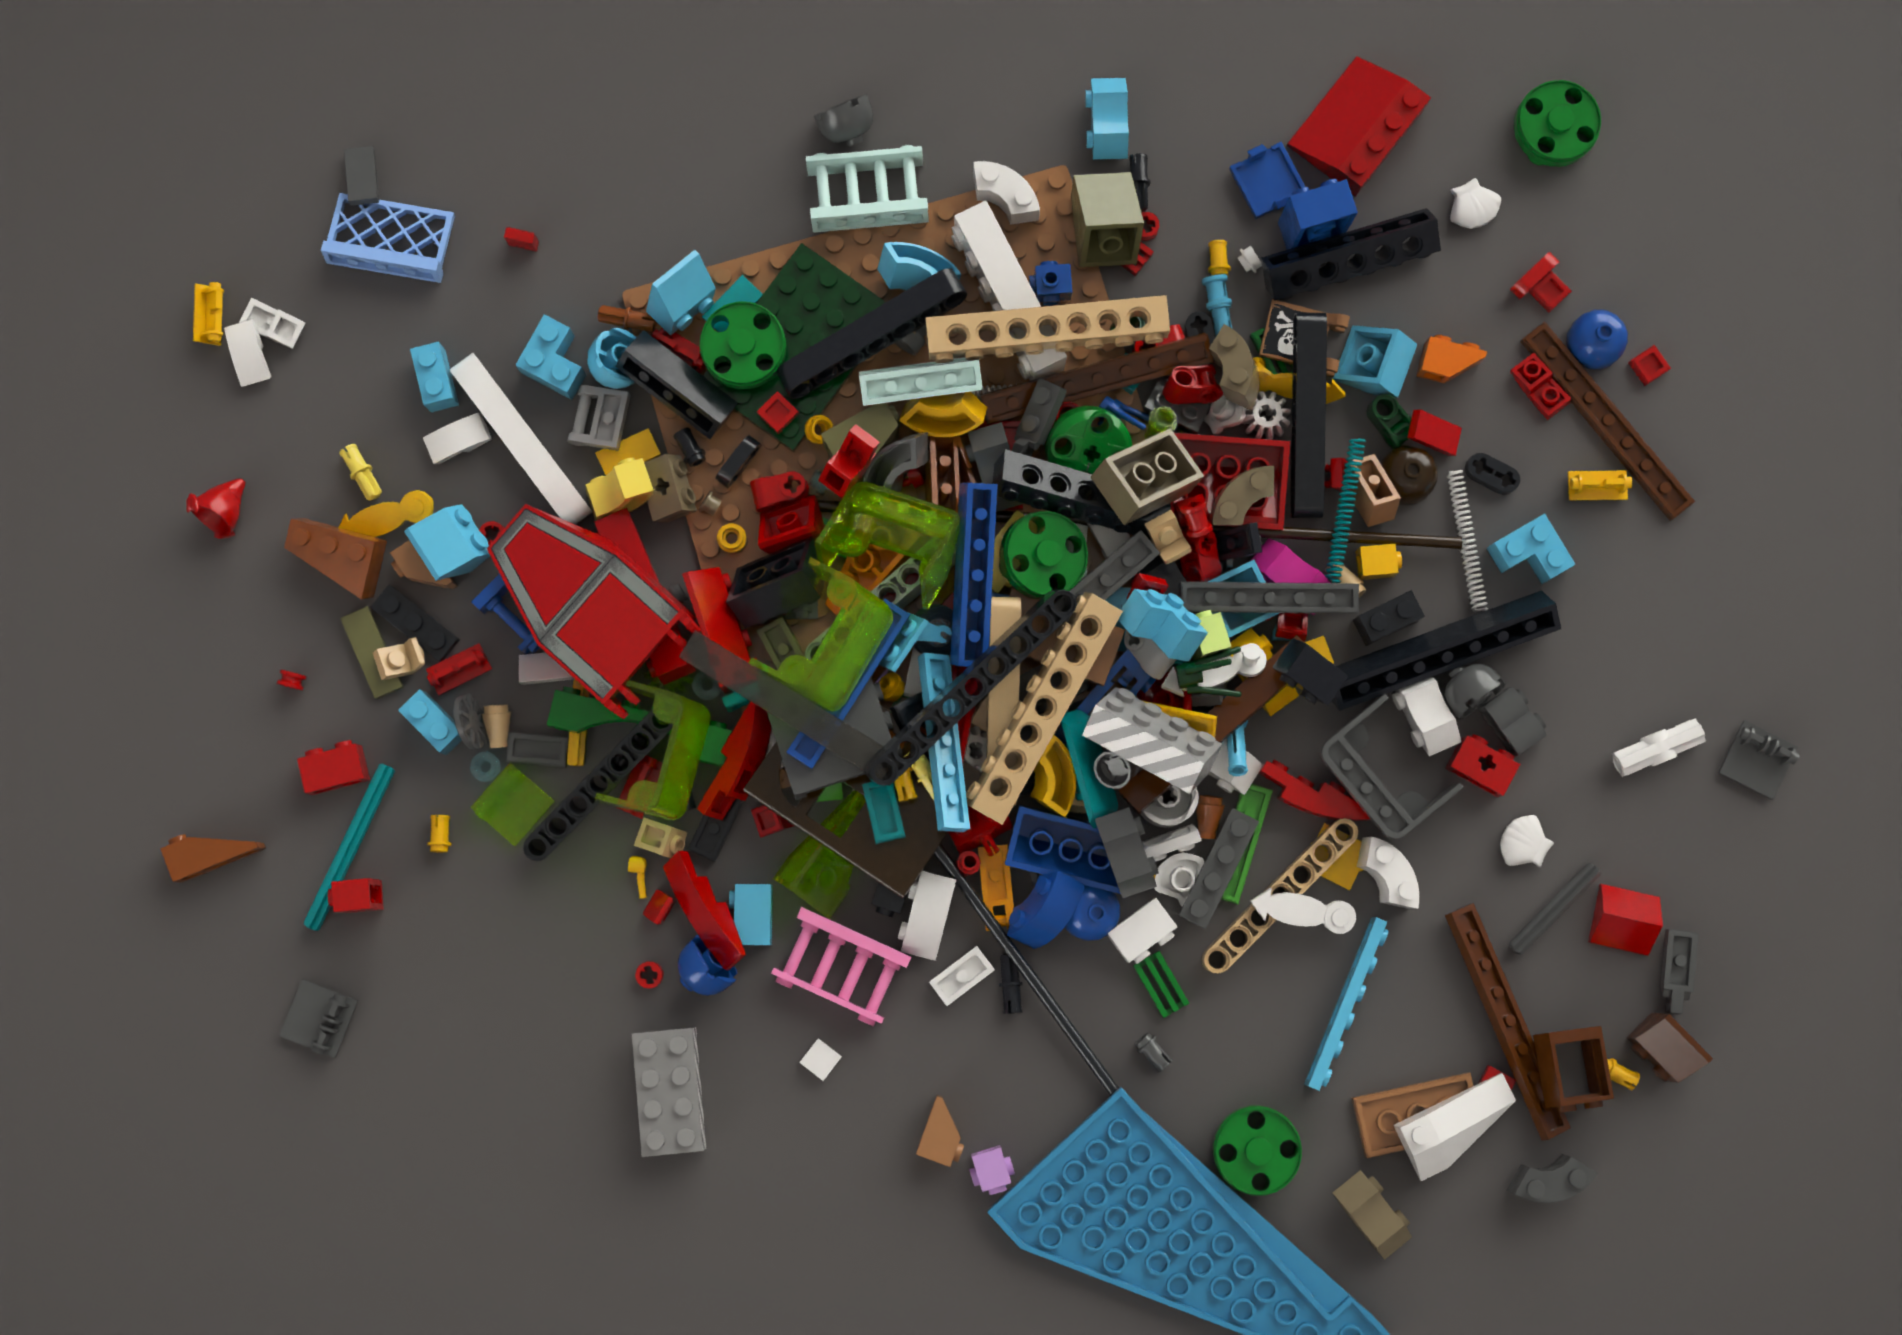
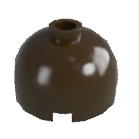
M1399 447L1387 454L1380 463L1401 497L1399 505H1413L1424 500L1436 485L1438 479L1437 465L1434 458L1420 447Z

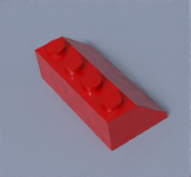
M720 567L682 573L720 689L726 694L758 681L757 675L762 674L757 657H750L747 647L752 646L748 630L747 628L741 630L738 618L726 603L732 585L729 574H723Z

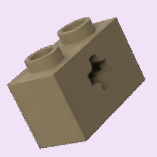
M664 454L644 462L654 490L652 496L647 500L653 522L668 523L697 511L695 493L689 485L686 475L688 472L687 466L681 455Z

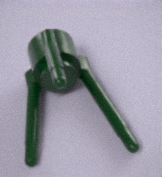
M1241 648L1227 649L1194 661L1176 665L1179 689L1187 688V694L1204 693L1240 697L1242 695L1240 691L1198 686V683H1203L1202 671L1230 665L1232 663L1231 659L1216 660L1239 653Z

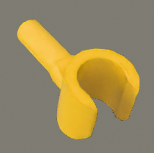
M631 856L628 862V872L637 873L639 898H646L644 878L647 861L640 856Z

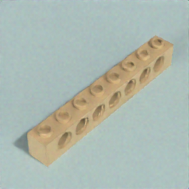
M1167 295L925 317L929 360H935L936 363H949L954 360L953 358L965 357L966 360L984 358L983 355L995 354L998 358L1013 356V352L1025 351L1027 355H1037L1043 353V349L1054 348L1056 352H1068L1073 350L1075 346H1085L1086 349H1099L1104 346L1103 344L1115 343L1118 347H1124L1134 344L1133 341L1145 340L1147 344H1156L1163 342V338H1168L1170 333ZM1132 317H1140L1144 320L1145 326L1135 328L1130 324L1129 320ZM1105 319L1111 320L1115 324V329L1105 331L1100 327L1099 323ZM1074 322H1079L1085 326L1086 330L1083 333L1076 334L1070 330L1069 326ZM1044 325H1050L1055 329L1056 333L1047 337L1042 335L1039 329ZM1013 328H1021L1025 331L1026 335L1022 339H1014L1010 336L1009 332ZM989 330L995 334L996 338L991 342H984L979 337L980 333ZM955 333H960L965 336L966 341L963 344L955 345L951 343L949 338Z
M1084 592L1083 596L1079 595L1076 598V610L1071 615L1069 621L1063 622L1056 633L1058 640L1053 649L1049 648L1045 652L1041 660L1043 666L1039 674L1033 675L1026 687L1028 693L1023 702L1019 701L1011 713L1013 720L1007 729L1004 728L998 735L996 740L998 746L993 755H988L981 766L983 773L978 782L974 781L967 790V805L1002 825L1123 612L1093 593ZM1088 618L1092 623V629L1088 634L1084 635L1081 632V623ZM1074 645L1077 649V655L1074 660L1068 661L1065 655L1066 650L1069 646ZM1059 671L1062 675V682L1058 687L1053 688L1050 682L1051 676ZM1045 698L1047 709L1044 713L1038 714L1035 709L1038 700ZM1026 725H1030L1032 735L1028 740L1023 741L1020 737L1021 729ZM1010 752H1016V764L1012 767H1007L1005 764L1006 756ZM1000 778L1002 780V789L998 793L992 794L990 785L993 780Z

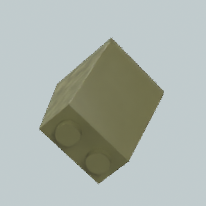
M1131 172L1074 175L1071 204L1079 267L1136 264L1144 220Z
M886 403L874 404L821 433L823 446L829 457L832 458L841 448L849 430L856 424L880 442L875 451L877 455L883 448L898 440L899 428L901 427L899 422L900 416L893 405L888 407ZM865 473L849 491L851 496L856 495L862 488Z

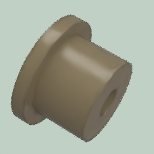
M709 491L698 511H705L713 516L722 501L713 496L712 491Z

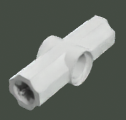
M1696 718L1678 724L1671 729L1657 731L1641 738L1640 742L1611 753L1614 766L1622 777L1650 765L1656 766L1677 757V754L1706 742L1705 732Z

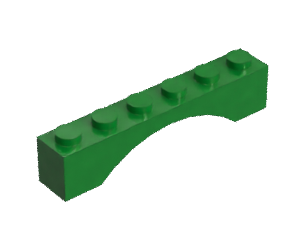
M563 686V691L555 690L547 726L578 734L591 727L606 723L629 722L638 724L650 711L639 709L640 704L635 705L627 700H622L621 706L629 714L625 719H622L607 709L593 695L592 698L581 696V690ZM656 712L655 717L658 723L663 725L670 723V716L666 712ZM681 714L667 735L684 747L694 761L721 767L725 763L726 756L720 751L732 730L726 729L727 724L710 720L709 725L698 723V717Z

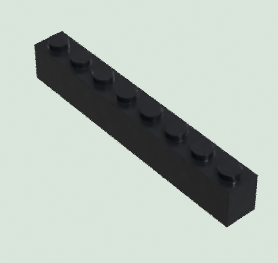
M1541 590L1337 665L1336 667L1347 674L1348 678L1333 698L1332 703L1341 711L1561 629L1557 605Z

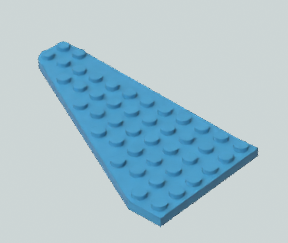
M1122 1087L1116 1090L987 1210V1213L1022 1250L1243 1335H1391L1365 1307L1143 1111Z

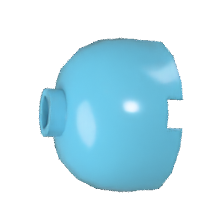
M612 328L610 331H603L594 339L588 350L587 365L597 382L612 389L626 388L635 383L615 366L625 349L636 339V336L627 330Z

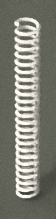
M1463 470L1449 471L1447 478L1450 479L1448 484L1451 485L1449 489L1452 490L1450 495L1454 496L1451 499L1454 502L1452 506L1455 508L1453 512L1456 513L1454 518L1458 519L1455 522L1458 525L1456 529L1459 530L1457 535L1462 537L1463 549L1460 552L1463 555L1461 558L1466 559L1462 562L1466 565L1463 569L1467 571L1464 575L1468 576L1466 581L1470 583L1467 584V587L1471 588L1468 590V593L1471 594L1468 598L1472 599L1470 604L1474 605L1471 610L1487 611L1488 608H1477L1487 605V602L1474 603L1487 598L1486 596L1474 597L1486 592L1484 590L1473 591L1484 587V585H1473L1483 582V579L1470 580L1482 576V573L1469 574L1481 570L1480 567L1469 568L1479 565L1480 562H1468L1478 559L1479 556L1465 557L1478 552L1477 550L1465 551L1477 547L1476 544L1464 545L1476 541V539H1464L1474 536L1475 533L1461 534L1474 529L1473 527L1461 528L1472 524V521L1460 522L1470 519L1472 516L1458 517L1471 511H1457L1470 505H1456L1469 499H1456L1467 496V493L1453 494L1467 489L1466 487L1453 488L1465 484L1466 482L1464 481L1452 482L1463 479L1465 476L1450 477L1463 473Z

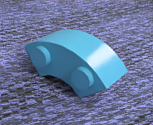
M1126 78L1091 79V90H1085V107L1091 108V130L1086 131V147L1092 148L1093 160L1128 159L1129 129Z
M904 242L884 243L877 268L889 289L908 290L946 268H952L959 280L961 277L960 271L944 256L929 248Z

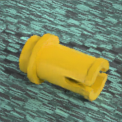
M1213 240L1208 243L1210 253L1208 273L1211 276L1226 274L1228 277L1231 271V266L1228 265L1227 241Z
M909 767L894 781L899 802L918 798L910 773L913 771L912 767Z
M431 815L430 842H427V846H430V852L446 853L448 852V847L452 846V843L449 842L450 816L438 815L437 817V815Z
M1614 1058L1607 1059L1611 1080L1631 1091L1634 1090L1639 1082L1640 1073L1618 1064Z

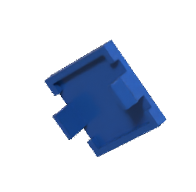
M1282 141L1271 146L1269 149L1261 144L1247 151L1249 154L1248 159L1229 167L1255 219L1284 207L1293 191L1305 187Z

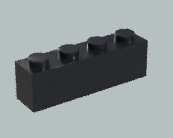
M644 330L625 349L615 366L708 439H711L722 427L738 404L728 394L720 390Z

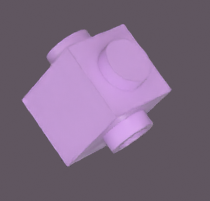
M998 1145L972 1153L971 1156L975 1167L969 1170L974 1186L980 1185L982 1192L988 1190L989 1195L1007 1190L1006 1185L1011 1183L1010 1175L1015 1174L1010 1156L1004 1158L1001 1146Z

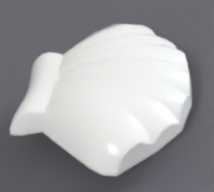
M1474 178L1468 183L1450 190L1455 197L1450 220L1459 226L1469 229L1486 225L1496 217L1502 201L1501 197L1497 193L1481 187L1478 180Z
M1223 393L1220 399L1212 402L1209 414L1205 416L1204 421L1210 426L1212 433L1216 435L1221 433L1224 428L1240 425L1245 419L1247 408L1226 400Z
M1535 815L1514 819L1506 827L1500 841L1503 858L1509 866L1533 862L1537 867H1541L1545 855L1554 844L1553 841L1545 838L1539 819Z
M1184 852L1170 856L1157 868L1159 874L1155 876L1157 887L1154 889L1159 893L1177 898L1179 904L1183 906L1204 864V859Z

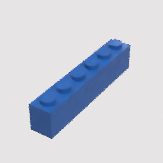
M959 484L950 664L969 667L989 648L998 484Z

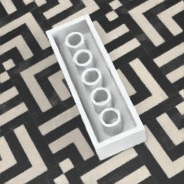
M985 200L954 215V226L952 227L954 235L951 236L953 243L959 252L964 251L967 259L965 261L966 268L971 277H977L980 284L978 291L985 303L989 301L993 311L1041 307L988 202ZM1044 325L1039 329L1040 333L1047 337L1055 334L1050 325ZM1013 328L1009 332L1010 336L1014 339H1022L1026 335L1025 331L1021 328ZM1055 348L1043 349L1044 352L1037 355H1027L1025 351L1016 352L1020 362L1017 366L1024 380L1028 378L1030 381L1064 371L1067 359L1066 353L1056 352Z

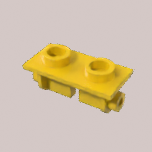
M210 282L209 286L197 283L194 285L193 341L221 346V338L223 336L222 301L224 294L221 283Z
M1627 470L1567 472L1569 501L1628 500V489L1632 488V477H1627Z

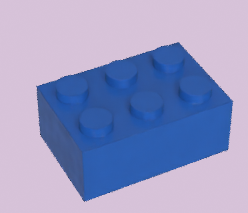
M1330 179L1321 183L1318 188L1309 190V187H1303L1292 192L1278 220L1287 250L1348 231L1358 211L1347 179L1339 182L1337 179Z

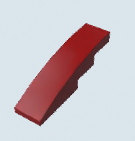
M678 851L663 866L671 888L686 917L705 946L725 970H730L746 953L726 902L716 901L707 876H697L688 851Z

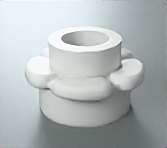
M1251 246L1244 250L1241 248L1240 252L1242 255L1238 257V260L1246 272L1252 269L1256 273V269L1262 266L1260 259Z

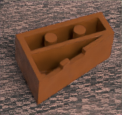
M928 436L929 462L924 464L927 529L943 530L948 525L957 523L959 484L976 483L971 471V463L960 436Z
M294 518L290 520L284 548L358 598L368 599L374 598L387 540L306 518Z

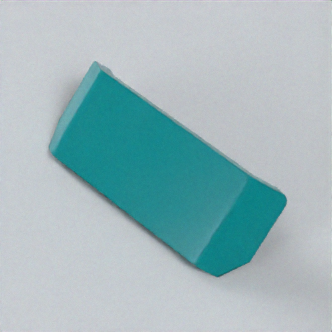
M1074 710L1064 715L1061 724L1067 742L1065 746L1070 753L1076 774L1077 793H1075L1077 801L1083 799L1089 823L1094 829L1097 828L1096 818L1118 810V801L1114 789L1101 784L1094 773V762L1103 752L1101 745L1082 736L1090 716L1081 710Z

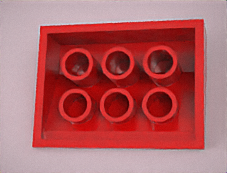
M1356 56L1287 143V146L1330 179H1337L1338 182L1347 179L1351 193L1356 197L1421 115L1431 97L1409 80Z
M1174 433L1204 477L1189 494L1173 502L1203 494L1210 516L1215 499L1231 479L1252 468L1274 466V496L1264 497L1253 503L1245 514L1243 525L1257 522L1259 529L1283 530L1291 441ZM1171 502L1170 510H1172V512L1176 516L1173 502ZM1218 525V526L1237 527V526H1241V525Z

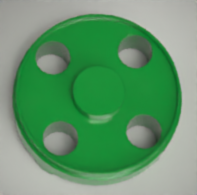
M1566 80L1548 81L1532 89L1518 106L1514 117L1516 140L1529 160L1535 165L1562 167L1579 161L1594 146L1601 128V113L1594 97L1584 87ZM1565 96H1572L1576 104L1567 102ZM1526 106L1534 107L1537 114H1530ZM1577 134H1584L1588 142H1581ZM1538 144L1547 146L1549 153L1540 151Z
M738 301L726 304L717 309L707 319L702 329L700 353L705 367L717 382L735 389L759 387L777 377L776 371L785 360L787 344L782 325L774 314L756 303ZM766 318L771 321L768 328L762 330L755 327L759 319ZM719 321H725L729 324L724 332H716L713 329L714 325ZM763 359H769L773 362V366L769 370L763 371L758 368L759 362ZM721 362H728L731 364V368L727 373H719L716 371L717 365Z
M1080 406L1065 412L1054 422L1046 440L1045 453L1048 462L1093 474L1105 458L1133 445L1128 429L1115 414L1097 406ZM1096 417H1104V421L1100 426L1091 427L1092 421ZM1061 438H1067V443L1064 447L1055 448L1056 441Z
M1038 511L1027 514L1012 523L1003 536L1000 546V573L1018 592L1027 597L1041 599L1046 593L1053 590L1049 585L1050 577L1057 581V589L1069 591L1081 580L1085 573L1088 562L1086 540L1078 526L1062 514L1050 511ZM1030 520L1037 525L1036 534L1029 529L1028 524ZM1067 539L1074 546L1073 553L1069 552L1066 548L1065 543ZM1013 558H1016L1021 563L1020 572L1013 568Z
M1249 1105L1233 1111L1220 1123L1214 1135L1211 1152L1219 1174L1230 1186L1248 1195L1262 1196L1281 1190L1294 1178L1301 1163L1302 1146L1296 1128L1286 1116L1266 1106ZM1259 1111L1262 1116V1122L1258 1127L1251 1128L1248 1125L1247 1118L1250 1113ZM1291 1140L1294 1143V1152L1290 1156H1282L1280 1152L1281 1144L1284 1141ZM1225 1144H1231L1234 1148V1155L1229 1160H1222L1219 1156V1150ZM1258 1173H1264L1267 1179L1265 1186L1261 1189H1254L1252 1178Z

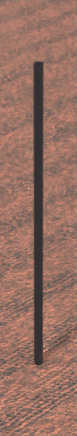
M940 844L934 853L935 857L952 879H956L955 884L1111 1096L1119 1089L1115 1081L1010 937L1007 936V933L964 874L960 872L945 848Z

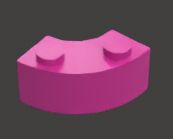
M1270 538L1262 545V552L1255 554L1251 559H1255L1266 583H1331L1320 570L1303 561L1286 545Z

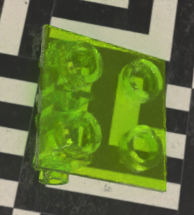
M510 762L470 808L475 811L479 818L489 823L512 845L516 846L555 801Z

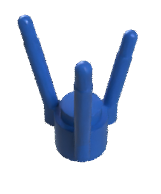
M1106 396L1099 405V407L1115 414L1120 420L1124 419L1142 430L1146 428V425L1129 414L1164 429L1169 427L1167 423L1127 406L1117 399L1113 400L1109 396ZM1098 417L1100 421L1097 425L1100 426L1103 423L1104 417Z

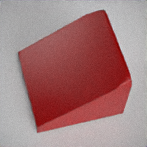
M764 805L751 809L760 838L794 827V825Z
M657 889L643 911V915L653 923L663 925L676 903V899Z

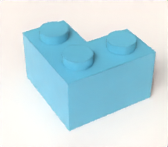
M544 314L518 359L516 367L523 375L573 400L579 386L586 377L581 366L564 358L575 337L570 327Z
M1546 514L1539 516L1486 548L1501 574L1527 559L1541 584L1576 565Z
M1134 589L1121 608L1123 612L1118 620L1132 636L1152 639L1168 658L1183 661L1191 659L1208 634L1200 625L1201 620L1195 614L1188 612L1183 606L1184 602L1180 597L1172 593L1168 595L1161 594L1152 589L1148 591Z

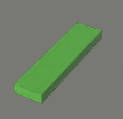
M1251 784L1245 795L1239 794L1235 809L1259 821L1221 900L1239 904L1273 790Z

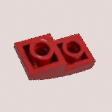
M1532 353L1511 369L1510 372L1516 382L1547 420L1570 404L1571 397L1552 378L1553 372L1535 353Z

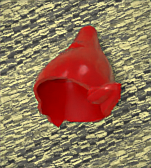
M238 478L215 486L198 497L190 493L186 500L187 513L192 511L198 520L215 532L214 538L224 539L235 536L233 530L239 520L241 499L246 482Z

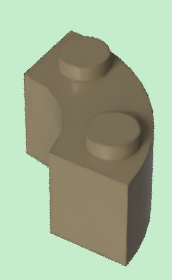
M1223 324L1209 348L1215 363L1223 368V376L1219 385L1226 400L1252 411L1259 393L1258 369L1244 339L1234 329Z
M1274 466L1252 468L1231 479L1222 488L1214 501L1210 514L1211 524L1243 525L1245 514L1253 503L1261 498L1274 496Z
M1360 1170L1332 1194L1369 1243L1385 1260L1412 1238L1407 1229L1410 1222L1399 1209L1395 1212L1381 1195L1384 1189L1373 1176L1368 1179Z

